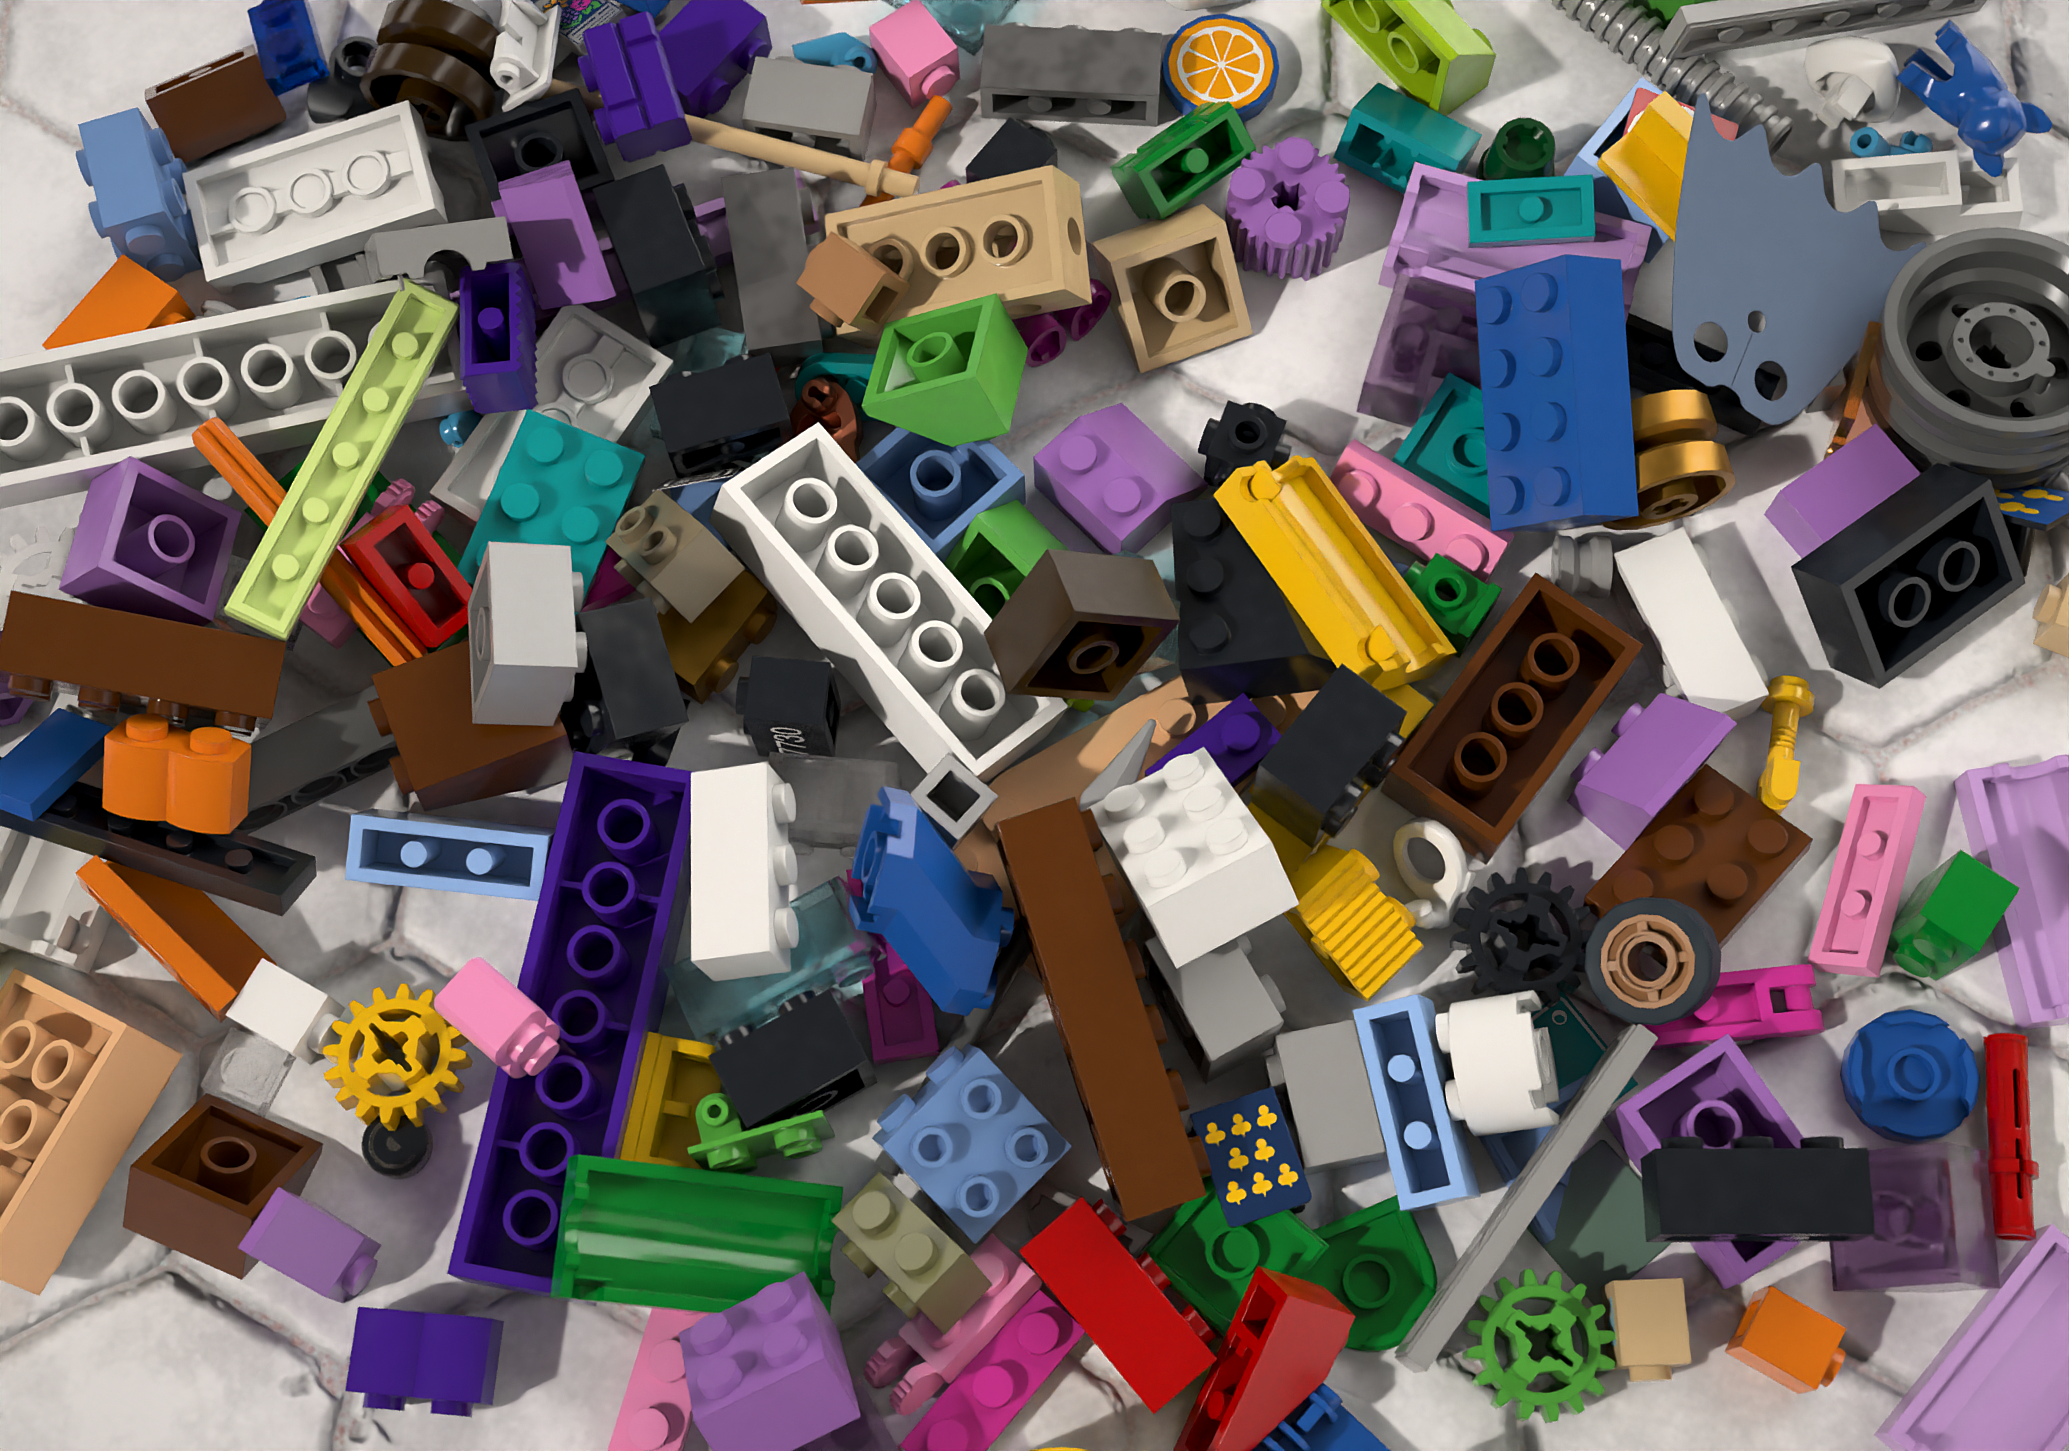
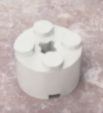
M1534 990L1455 1002L1450 1005L1449 1012L1436 1014L1435 1025L1439 1047L1443 1054L1451 1053L1455 1076L1454 1080L1445 1082L1449 1114L1452 1121L1462 1120L1464 1127L1469 1128L1475 1137L1554 1126L1559 1123V1115L1546 1107V1103L1559 1102V1090L1548 1027L1534 1029L1530 1011L1542 1010L1540 1000Z

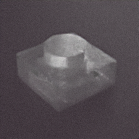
M231 1027L199 1087L265 1117L296 1057Z

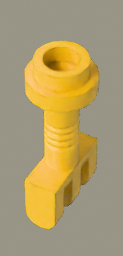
M1789 675L1772 678L1770 686L1767 687L1769 695L1761 703L1765 711L1773 714L1767 764L1757 780L1755 798L1779 815L1797 792L1801 762L1794 760L1799 717L1807 716L1813 712L1815 698L1813 693L1809 691L1810 684L1806 680Z

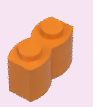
M137 714L130 716L105 735L102 808L127 818L146 821H167L174 826L194 832L230 834L248 816L252 745L232 737L229 731L218 727H201L188 732L180 727L168 724V720L159 715Z

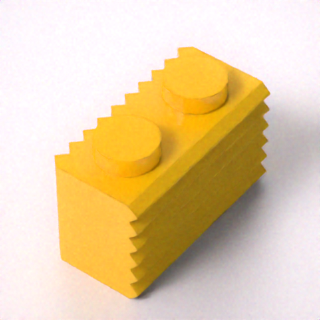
M1324 844L1317 848L1316 853L1308 856L1307 862L1300 864L1297 871L1289 875L1288 880L1299 905L1282 914L1341 989L1346 993L1369 1002L1423 949V944L1416 939V935L1411 931L1416 925V921L1408 909L1391 896L1386 897L1379 890V886L1374 883L1380 875L1373 863L1354 848L1346 851Z

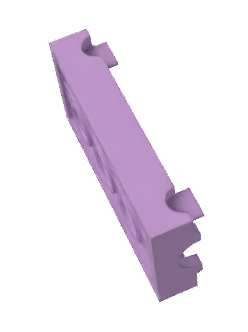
M1417 162L1414 163L1398 220L1382 266L1378 285L1476 312L1474 282L1476 280L1564 254L1621 259L1626 324L1634 297L1632 295L1647 250L1652 230L1651 226L1595 211L1596 236L1593 241L1468 248L1467 182L1483 180Z
M2057 755L2049 760L2026 766L2012 767L2009 766V763H2001L1991 767L1966 770L1953 783L1972 857L2020 888L1992 931L2017 1031L2069 1024V755Z
M2053 1224L2035 1230L2036 1239L2026 1241L1874 1434L1892 1451H2063L2069 1443V1238Z

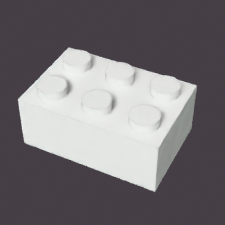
M1204 747L1191 754L1173 758L1163 769L1132 785H1125L1114 789L1103 800L1087 808H1091L1100 835L1116 868L1176 968L1299 905L1272 842Z

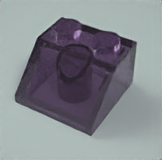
M1950 1142L1868 1150L1876 1234L1857 1242H1829L1833 1291L1939 1293L1999 1289L2000 1281L1987 1151Z

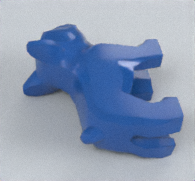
M1949 19L1935 32L1937 37L1935 42L1953 62L1954 75L1951 76L1935 60L1918 48L1904 62L1905 68L1896 78L1906 88L1914 92L1930 110L1948 124L1958 128L1957 135L1967 146L1973 149V157L1978 166L1990 176L1998 177L2002 174L2005 162L2004 153L2014 147L2026 133L2039 134L2049 132L2052 122L2042 109L2030 102H2020L2013 93L2008 91V86L1992 62Z

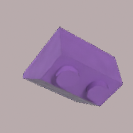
M569 160L498 183L502 199L491 202L495 217L506 216L509 236H516L523 255L522 259L513 262L522 267L532 295L537 293L542 310L601 301L616 296L610 274Z
M1123 403L1079 416L1033 457L1034 486L1106 555L1133 557L1172 521L1171 504L1194 501L1208 488V483Z
M1660 693L1646 709L1635 702L1612 728L1611 732L1619 737L1605 754L1594 747L1571 773L1570 776L1578 784L1567 799V802L1626 851L1707 762L1737 723L1726 714L1664 693Z

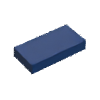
M58 708L0 760V809L34 822L104 756L105 735L113 727Z

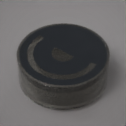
M378 1115L364 1131L361 1145L363 1157L374 1171L387 1178H409L420 1172L430 1160L433 1151L432 1133L424 1121L423 1126L416 1127L407 1115L400 1116V1121L395 1131H388L381 1123L380 1115Z

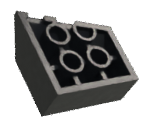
M1215 498L1171 504L1176 612L1180 618V622L1177 624L1179 670L1192 706L1233 701L1242 693L1249 699L1319 691L1338 668Z

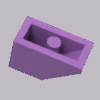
M278 1187L238 1248L325 1298L344 1304L350 1294L353 1296L359 1294L372 1278L378 1265V1261L374 1259V1256L380 1249L381 1244L319 1205Z

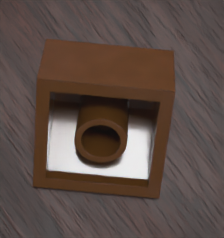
M206 1093L130 1166L122 1227L242 1280L259 1260L239 1249L238 1246L278 1187L301 1196L322 1153L323 1143Z

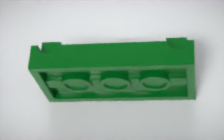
M579 1154L568 1157L550 1298L713 1314L720 1313L757 1295L770 1284L783 1282L805 1272L830 1315L831 1301L835 1293L836 1283L831 1276L830 1255L834 1238L839 1231V1228L831 1220L841 1211L843 1187Z

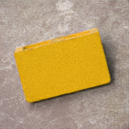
M1664 91L1649 103L1632 130L1601 155L1597 165L1675 242L1684 165L1693 117Z

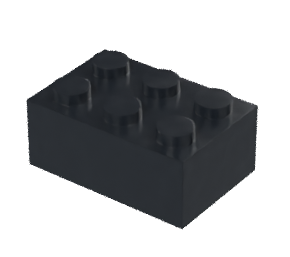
M1938 462L1791 566L1830 668L1878 689L1896 678L2026 583L1991 480Z

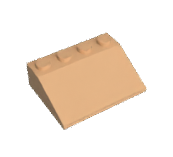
M16 968L13 969L0 990V1280L40 1296L52 1274L61 1264L65 1252L87 1215L96 1205L102 1190L124 1153L133 1143L137 1131L159 1094L168 1084L170 1076L183 1054Z

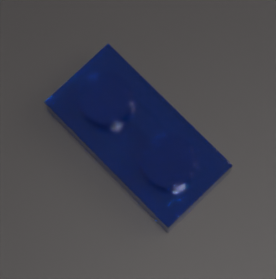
M264 0L260 5L247 9L264 78L275 97L330 75L308 0Z

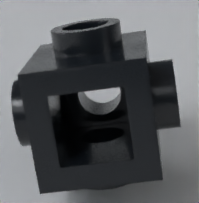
M1228 400L1220 421L1209 418L1200 440L1198 453L1206 456L1204 480L1208 485L1219 489L1237 468L1253 466L1258 461L1263 460L1267 462L1272 471L1281 467L1289 460L1292 446L1283 443L1287 420L1277 417L1271 409L1257 403L1241 405Z

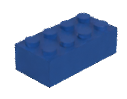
M1564 254L1474 281L1491 530L1550 532L1639 516L1621 259Z

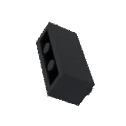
M1764 1136L1730 1139L1731 1148H1704L1703 1138L1669 1137L1660 1140L1661 1148L1654 1149L1640 1158L1646 1242H1857L1876 1234L1868 1148H1844L1842 1137L1817 1136L1800 1139V1148H1774L1773 1138Z

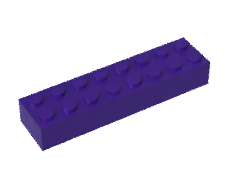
M574 752L517 988L559 1026L560 1035L556 1042L560 1047L553 1060L535 1076H530L527 1073L525 1076L515 1079L501 1067H497L447 1274L464 1282L550 1298L568 1157L579 1154L620 1159L648 1032H659L691 891V773L693 771ZM559 1299L592 1306L597 1305V1302Z

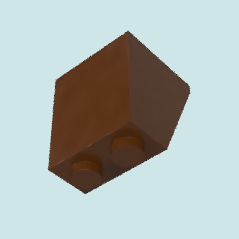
M469 640L371 675L379 696L367 701L373 720L381 738L393 734L401 754L389 759L394 776L402 795L415 792L425 812L568 780L574 755L559 713L553 726L473 724Z

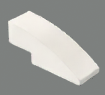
M1958 150L1831 160L1834 209L1839 212H1850L1868 201H1875L1878 206L1879 229L1903 233L1952 235L1980 228L2018 229L2023 214L2018 157L2004 158L2002 174L1998 177H1992L1978 166L1975 160L1959 162Z

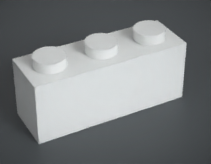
M1684 527L1615 553L1613 555L1610 592L1633 638L1644 644L1640 652L1660 692L1726 714L1734 721L1753 714L1769 695L1767 690V673L1761 660L1755 654H1749L1738 634L1739 620L1735 609L1726 598L1720 599L1710 579L1711 567L1702 547L1697 543L1692 544Z
M767 762L691 773V961L714 982L791 972L790 948H796L799 941L797 918L794 910L789 905V885L796 883L798 875L796 856L792 846L788 845V823H792L796 819V801L791 785L784 783Z

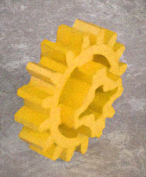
M401 983L396 992V997L393 999H388L381 988L377 987L373 989V1005L365 1008L355 1000L349 1003L350 1010L355 1016L350 1024L342 1021H333L331 1028L341 1038L340 1044L324 1046L322 1053L330 1062L338 1066L326 1071L324 1078L332 1088H341L335 1099L346 1111L356 1107L355 1116L363 1124L369 1126L379 1114L381 1123L387 1130L395 1131L399 1124L400 1116L407 1115L416 1127L423 1126L424 1121L423 1109L431 1106L441 1114L448 1110L445 1101L441 1097L446 1090L457 1093L463 1092L465 1086L455 1075V1071L472 1067L473 1060L468 1053L458 1049L467 1044L469 1040L435 1010L434 1001L436 994L434 991L427 988L416 1001L415 994L408 984ZM408 1018L404 1022H391V1020ZM364 1042L362 1057L357 1060L359 1050ZM385 1043H391L396 1050L400 1049L407 1056L405 1060L412 1067L410 1072L405 1071L400 1064L396 1065L389 1058L391 1054L385 1048ZM439 1053L437 1065L431 1074L433 1057ZM392 1091L409 1092L399 1096H387Z

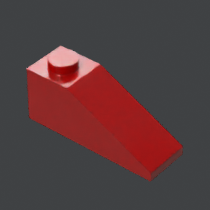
M1257 1266L1216 1355L1217 1360L1210 1368L1173 1451H1251L1327 1379L1337 1355L1347 1343L1349 1329L1355 1315L1324 1286Z

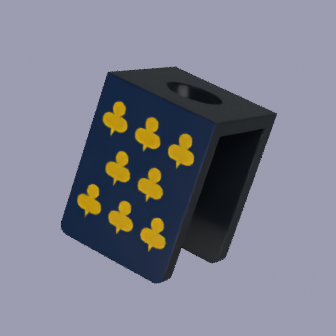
M1273 1086L1189 1114L1186 1125L1187 1133L1192 1132L1193 1136L1199 1135L1212 1171L1210 1177L1226 1223L1230 1228H1237L1287 1210H1291L1295 1215L1304 1211L1305 1204L1309 1203L1312 1199V1193Z

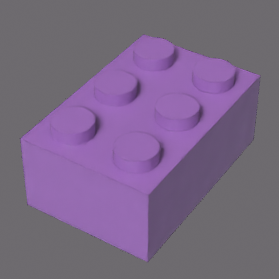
M1728 1033L1619 1105L1602 1119L1640 1173V1158L1654 1149L1661 1148L1660 1140L1664 1138L1682 1136L1703 1138L1704 1148H1731L1730 1139L1749 1136L1773 1138L1774 1148H1800V1139L1804 1138ZM1801 1242L1689 1243L1721 1288L1725 1290L1743 1283Z

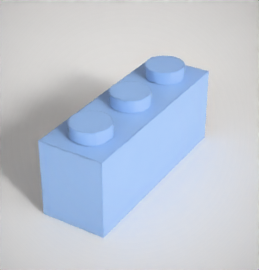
M371 808L351 814L345 880L538 901L555 829Z
M1415 994L1353 1010L1400 1210L1417 1212L1481 1197L1462 1120L1452 1121L1447 1106L1445 1082L1452 1080L1446 1054L1441 1052L1437 1039L1436 1013L1433 1001Z

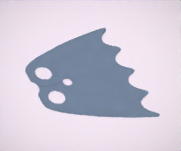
M1701 93L1696 101L1689 136L1675 233L1672 334L1677 360L1686 373L1706 386L1725 385L1731 388L1739 396L1743 408L1763 422L1770 425L1782 424L1805 409L1857 353L1876 328L1888 292L1897 274L1915 254L1927 245L1925 242H1920L1901 251L1887 248L1881 240L1878 206L1875 201H1868L1850 212H1839L1833 209L1827 201L1824 192L1823 172L1819 163L1811 164L1797 175L1787 176L1781 174L1776 170L1771 161L1766 131L1763 125L1754 126L1734 141L1724 139L1716 131L1712 121L1707 96ZM1755 310L1761 312L1766 321L1765 328L1759 333L1753 332L1747 322L1748 315ZM1712 322L1717 324L1727 337L1726 353L1717 362L1703 360L1695 349L1694 335L1698 327L1703 323ZM1765 361L1778 363L1787 376L1786 392L1778 400L1770 401L1763 398L1755 386V372L1758 366Z

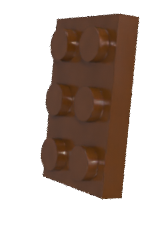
M1705 763L1585 895L1583 907H1589L1591 913L1601 919L1615 905L1636 898L1674 899L1695 909L1713 928L1721 950L1809 851L1813 838ZM1654 942L1647 943L1642 948V951L1667 969L1668 958L1662 947Z

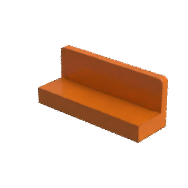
M97 855L75 872L81 887L220 1023L228 1017L226 1013L261 959L264 958L277 966L276 962L201 890L108 860L104 863Z

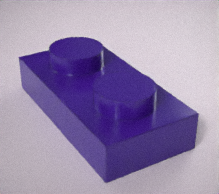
M1242 693L1145 771V777L1163 769L1173 758L1191 754L1204 747L1231 786L1235 788L1258 769L1259 763L1282 735L1250 699Z

